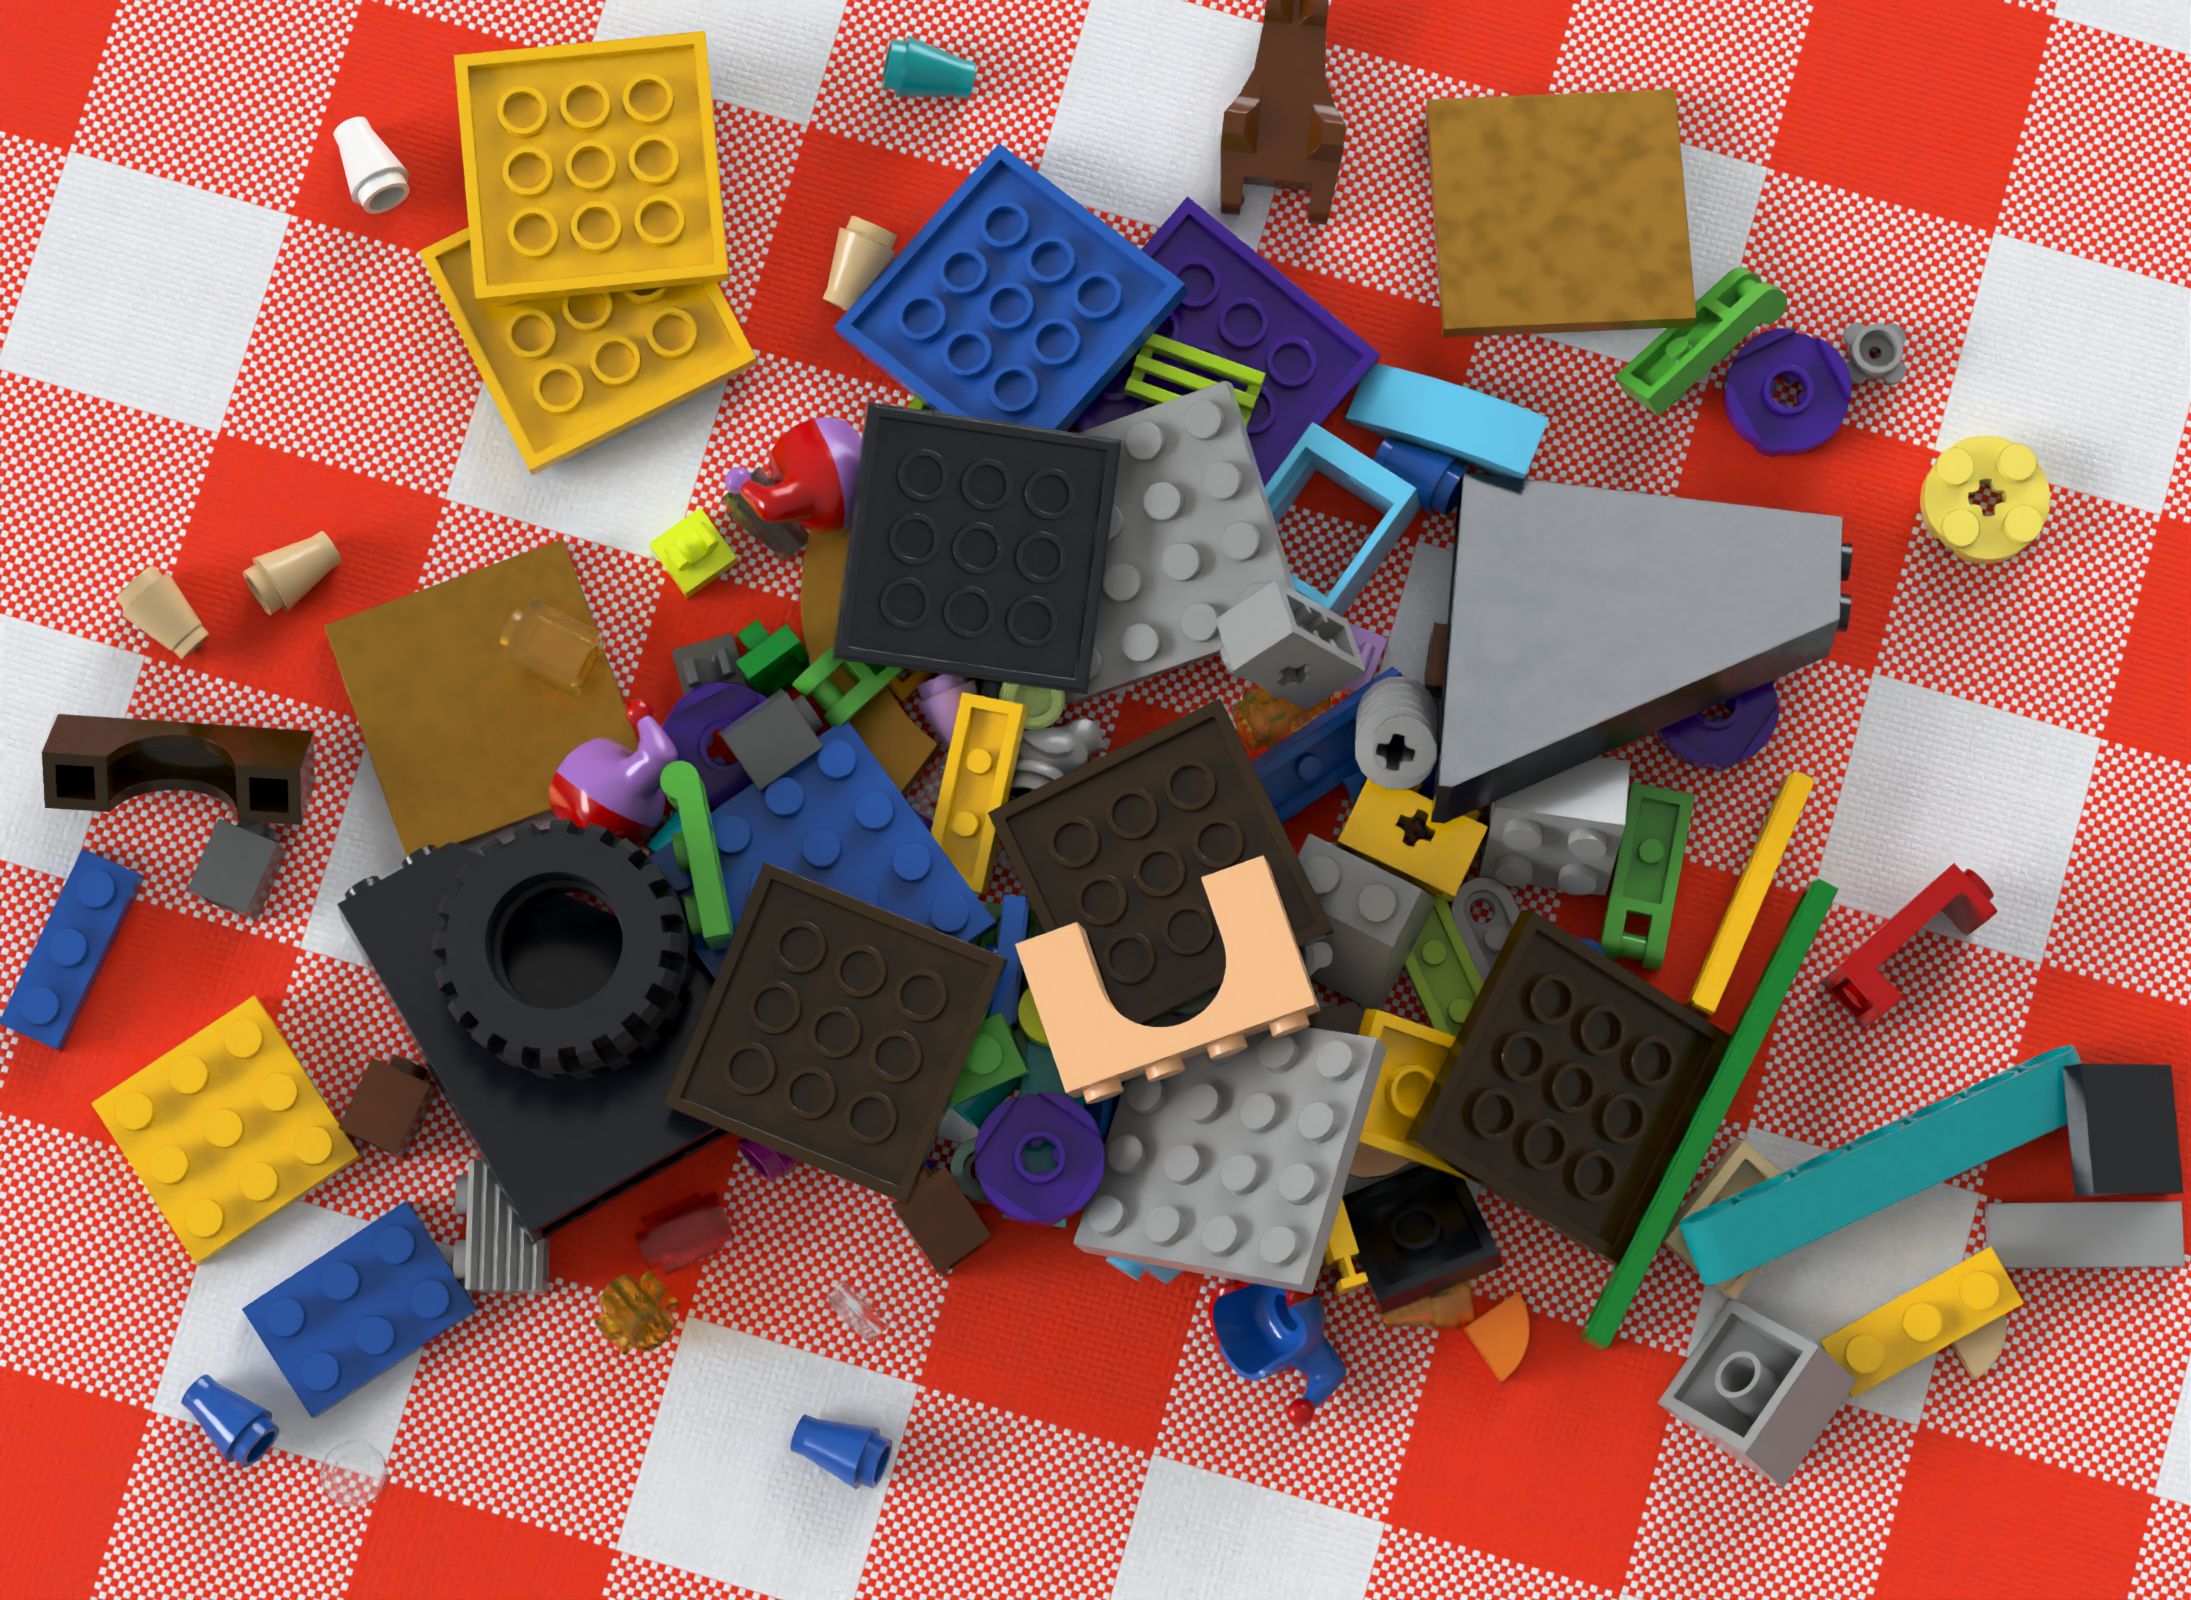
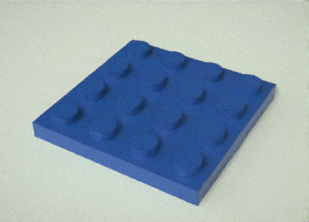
M999 143L836 323L834 328L841 339L935 412L1067 431L1189 293L1183 281Z
M848 720L841 726L836 724L819 736L818 739L823 745L821 749L763 789L759 790L753 783L711 813L734 933L764 862L969 944L975 943L997 927L989 912ZM671 841L648 858L665 874L671 886L680 895L685 906L684 897L695 894L691 871H679L673 841ZM685 913V921L689 925L687 913ZM703 933L693 935L694 951L714 979H716L728 947L711 951L704 940Z

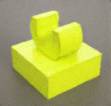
M701 507L649 543L653 553L687 599L739 563L737 556Z

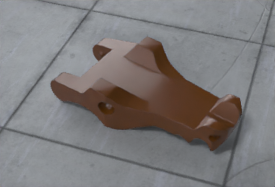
M1266 0L1264 23L1254 70L1238 97L1224 111L1220 145L1221 214L1240 216V208L1244 203V196L1242 195L1243 184L1311 191L1310 202L1306 207L1309 213L1308 223L1327 225L1342 160L1346 124L1335 107L1325 77L1328 0Z

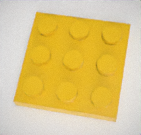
M255 995L91 1103L197 1265L203 1264L362 1158V1155L348 1134L338 1128L340 1125L339 1120Z

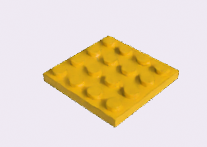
M705 31L454 55L474 294L477 305L730 281Z
M469 227L418 251L532 476L758 365L757 359L717 282L477 305L474 294Z

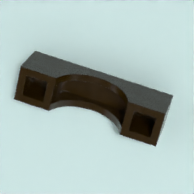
M58 714L42 750L45 808L110 812L122 802L135 796L156 791L185 790L207 794L223 801L233 810L237 821L302 825L315 787L313 731Z

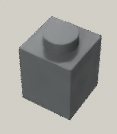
M780 689L718 733L751 781L761 790L823 747L815 732L824 725L803 694L792 701L789 695L783 689Z
M218 819L188 886V890L198 899L257 922L287 851L278 842L273 841L276 831L260 822L238 821L237 825H233Z

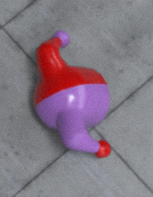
M834 417L813 418L794 426L782 435L772 448L768 465L775 485L764 486L751 480L748 469L734 467L728 471L725 477L726 488L733 494H741L763 521L771 523L797 521L801 526L821 533L844 531L850 527L862 438L847 421Z
M641 698L635 699L626 708V719L631 724L637 726L639 730V746L635 753L610 738H595L581 744L566 756L556 770L549 788V804L554 815L559 820H572L580 828H586L589 823L608 828L616 837L621 840L627 838L636 846L641 845L652 836L660 825L665 809V793L660 785V776L668 764L677 761L678 753L671 739L653 718L654 710L649 702Z

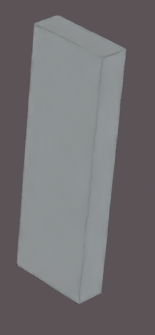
M2182 1201L1988 1203L1984 1205L1986 1248L1992 1247L2004 1269L2180 1268L2185 1266Z

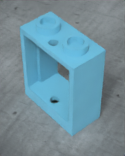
M1312 422L1264 489L1276 525L1315 471L1320 472L1385 514L1327 596L1291 574L1297 592L1343 617L1421 507L1417 488Z

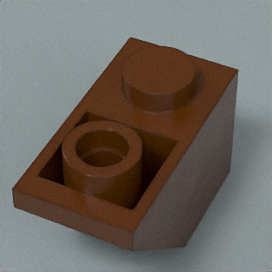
M925 1166L909 1205L899 1201L891 1204L895 1216L939 1278L992 1241L990 1232L945 1166L935 1174L930 1171L928 1166Z

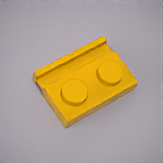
M1342 1198L1323 1257L1325 1269L1335 1267L1339 1281L1332 1287L1334 1297L1359 1290L1368 1282L1366 1272L1356 1274L1351 1261L1359 1254V1250Z

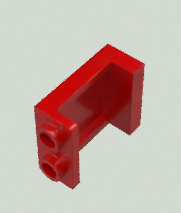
M1953 863L1821 981L1822 985L1854 1020L1865 1029L1887 1013L1903 998L1877 967L1939 911L1943 912L1965 936H1968L1998 912L1990 902L1994 897L1993 892L1986 882L1973 870L1967 868L1962 872Z

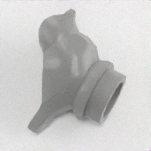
M1081 718L1061 727L1023 731L1010 795L1016 799L1085 765L1088 757L1092 754L1108 750L1109 746L1102 739L1098 725L1092 720Z

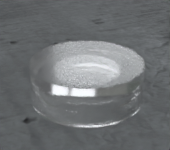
M843 1280L828 1295L829 1299L827 1301L830 1306L867 1342H874L889 1327L888 1322L878 1310L846 1280Z
M346 1441L336 1445L327 1453L321 1465L320 1480L324 1491L333 1501L344 1506L360 1507L373 1502L381 1495L388 1480V1466L381 1452L374 1446L361 1441Z

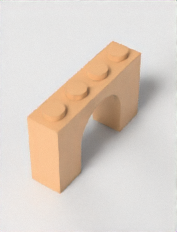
M1263 855L1201 877L1225 946L1226 969L1220 990L1211 1004L1199 1015L1182 1024L1169 1027H1149L1130 1021L1122 1016L1108 997L1086 931L1077 922L1015 944L1065 1092L1074 1099L1084 1095L1086 1104L1100 1102L1124 1092L1121 1082L1145 1073L1148 1082L1162 1080L1186 1069L1183 1062L1184 1059L1207 1051L1211 1060L1220 1059L1248 1047L1245 1040L1246 1037L1270 1029L1272 1037L1277 1038L1297 1032L1310 1025L1307 1016L1321 1010L1270 865Z

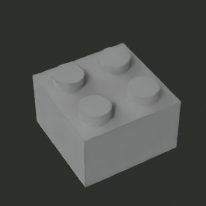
M1596 757L1488 804L1484 815V825L1488 826L1482 839L1479 877L1492 878L1508 886L1533 885L1561 889L1572 895L1596 894L1605 896L1626 823L1630 761Z

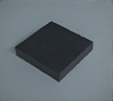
M2081 1063L2063 1066L2075 1196H2164L2184 1193L2171 1065Z
M1419 1165L1342 1196L1359 1250V1254L1355 1257L1362 1272H1366L1367 1283L1382 1315L1503 1267L1500 1252L1463 1178Z

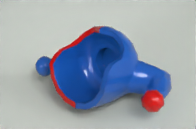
M1232 1280L1217 1289L1211 1296L1208 1314L1213 1336L1225 1360L1239 1376L1249 1381H1255L1279 1374L1290 1368L1298 1369L1307 1376L1308 1384L1304 1396L1291 1401L1286 1415L1289 1422L1299 1427L1308 1425L1314 1417L1315 1409L1333 1394L1346 1376L1344 1362L1329 1341L1323 1336L1325 1312L1316 1289L1314 1288L1313 1294Z

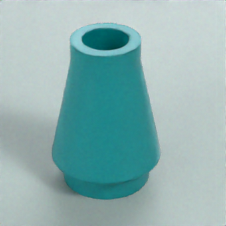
M909 35L906 41L891 38L883 70L882 88L895 90L896 97H961L969 99L975 78L976 62L963 60Z

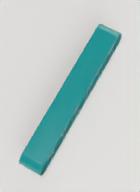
M2067 1045L2037 1055L1682 1219L1678 1225L1704 1285H1712L1739 1276L2068 1124L2063 1066L2082 1063L2075 1046Z

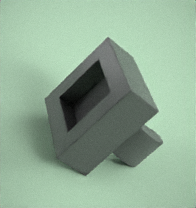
M733 633L671 650L683 694L700 685L716 681L737 682L747 686L746 679L735 663L740 657Z

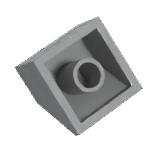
M1309 833L1298 854V858L1335 932L1318 941L1326 942L1331 946L1333 951L1331 964L1325 968H1318L1310 979L1370 1009L1382 1010L1437 898L1425 890Z
M1729 1299L1657 1403L1732 1458L1784 1488L1857 1381L1819 1345L1734 1299Z

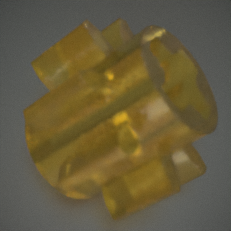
M647 1271L641 1280L632 1275H622L612 1281L599 1297L600 1307L604 1314L599 1316L594 1323L623 1355H627L633 1347L639 1351L650 1352L661 1346L675 1329L673 1317L669 1312L674 1311L680 1305L679 1301L650 1271Z

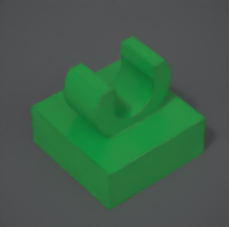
M755 620L736 634L746 647L747 654L735 663L750 688L766 698H769L780 689H783L785 692L793 687L792 683L810 666L808 661L809 655L801 641L787 624L770 636L761 623Z

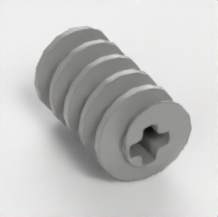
M1405 676L1387 677L1374 683L1362 695L1357 707L1355 758L1361 772L1372 783L1386 789H1408L1419 785L1428 777L1437 760V706L1431 693L1420 682Z

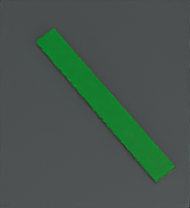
M1818 879L1812 881L1804 889L1619 1264H1615L1579 1335L1582 1337L1581 1341L1601 1351L1609 1347L1839 890L1833 885Z

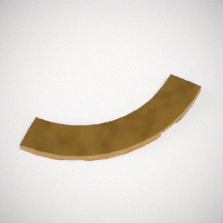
M849 529L835 533H821L810 530L802 568L800 597L802 630L806 651L810 657L808 659L809 665H812L834 643ZM841 667L829 677L845 695L857 685ZM888 686L849 721L903 796L906 795L941 748L903 711Z

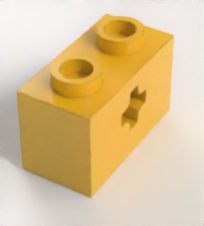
M1367 778L1337 841L1336 847L1452 903L1488 826L1477 822L1480 812L1474 810L1444 824L1431 822L1433 800L1418 794L1422 787L1421 784L1405 790H1394L1374 784ZM1417 817L1426 822L1424 833L1432 837V840L1429 842L1425 839H1419L1415 846L1412 847L1403 843L1405 831L1398 827L1397 823L1410 825L1414 818Z

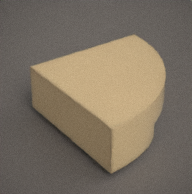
M2006 1314L1951 1343L1952 1348L1972 1380L1979 1378L1990 1369L2000 1355L2007 1332Z

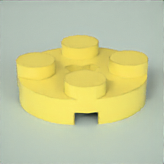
M1971 437L1957 442L1951 448L1941 453L1922 484L1920 494L1921 515L1928 532L1935 540L1939 539L1945 547L1954 551L1952 555L1963 561L1975 564L1999 563L2013 558L2034 541L2041 532L2050 509L2049 485L2044 471L2038 465L2036 456L2029 447L2023 444L2012 443L2000 437ZM1980 484L1990 486L1992 492L1999 493L2001 503L1993 507V515H1983L1980 505H1970L1969 495L1977 493Z

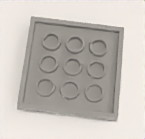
M1223 381L1080 432V434L1120 439L1122 443L1087 694L1065 692V704L1074 705L1219 655L1223 642L1215 621L1216 618L1274 580L1296 591L1232 383Z
M1174 1011L1145 1026H1175L1191 1020L1200 1013L1184 1015ZM1309 1027L1282 1037L1273 1038L1269 1029L1246 1037L1245 1040L1248 1047L1230 1056L1211 1060L1207 1051L1184 1059L1183 1062L1186 1069L1171 1077L1148 1082L1145 1073L1125 1080L1124 1092L1120 1095L1104 1145V1174L1096 1194L1084 1208L1073 1244L1085 1253L1313 1294L1387 1047L1375 1037Z

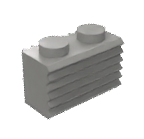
M469 1160L468 1175H457L456 1213L467 1214L466 1240H455L453 1253L454 1278L465 1279V1291L472 1294H548L550 1237L541 1239L531 1245L483 1160Z

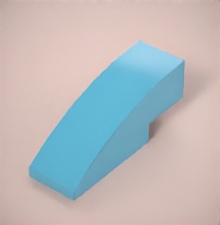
M1376 363L1360 382L1345 421L1385 438L1390 437L1398 442L1402 441L1457 457L1459 459V466L1465 463L1494 476L1525 479L1549 418L1460 385Z

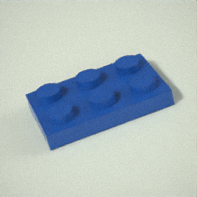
M407 1201L242 1308L311 1418H317L479 1310L468 1292L465 1291L460 1280L454 1278L453 1269Z

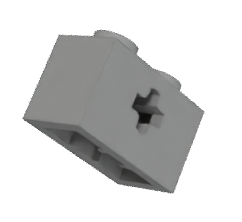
M1277 580L1272 581L1215 619L1223 645L1220 647V654L1228 670L1239 679L1245 678L1266 689L1271 696L1275 698L1281 697L1305 711L1366 672L1349 621Z

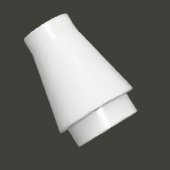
M354 117L341 123L335 129L333 136L340 149L353 202L362 205L364 210L371 214L382 213L398 206L407 198L410 192L407 184L409 178L407 169L372 130L365 117Z

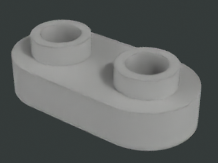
M1479 877L1467 881L1458 889L1450 905V910L1457 929L1484 983L1520 914V910L1511 892L1504 884L1492 878ZM1476 902L1487 903L1493 911L1492 920L1487 923L1474 921L1470 915V906Z

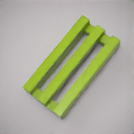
M1154 333L1142 345L1125 387L1126 395L1154 405L1181 397V395L1143 382L1146 373L1195 391L1218 383L1151 359L1153 353L1248 386L1246 392L1234 388L1243 421L1247 428L1266 373Z

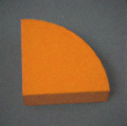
M1516 1292L1463 1329L1499 1382L1505 1380L1517 1368L1525 1354L1529 1341L1530 1326L1528 1312L1519 1292Z

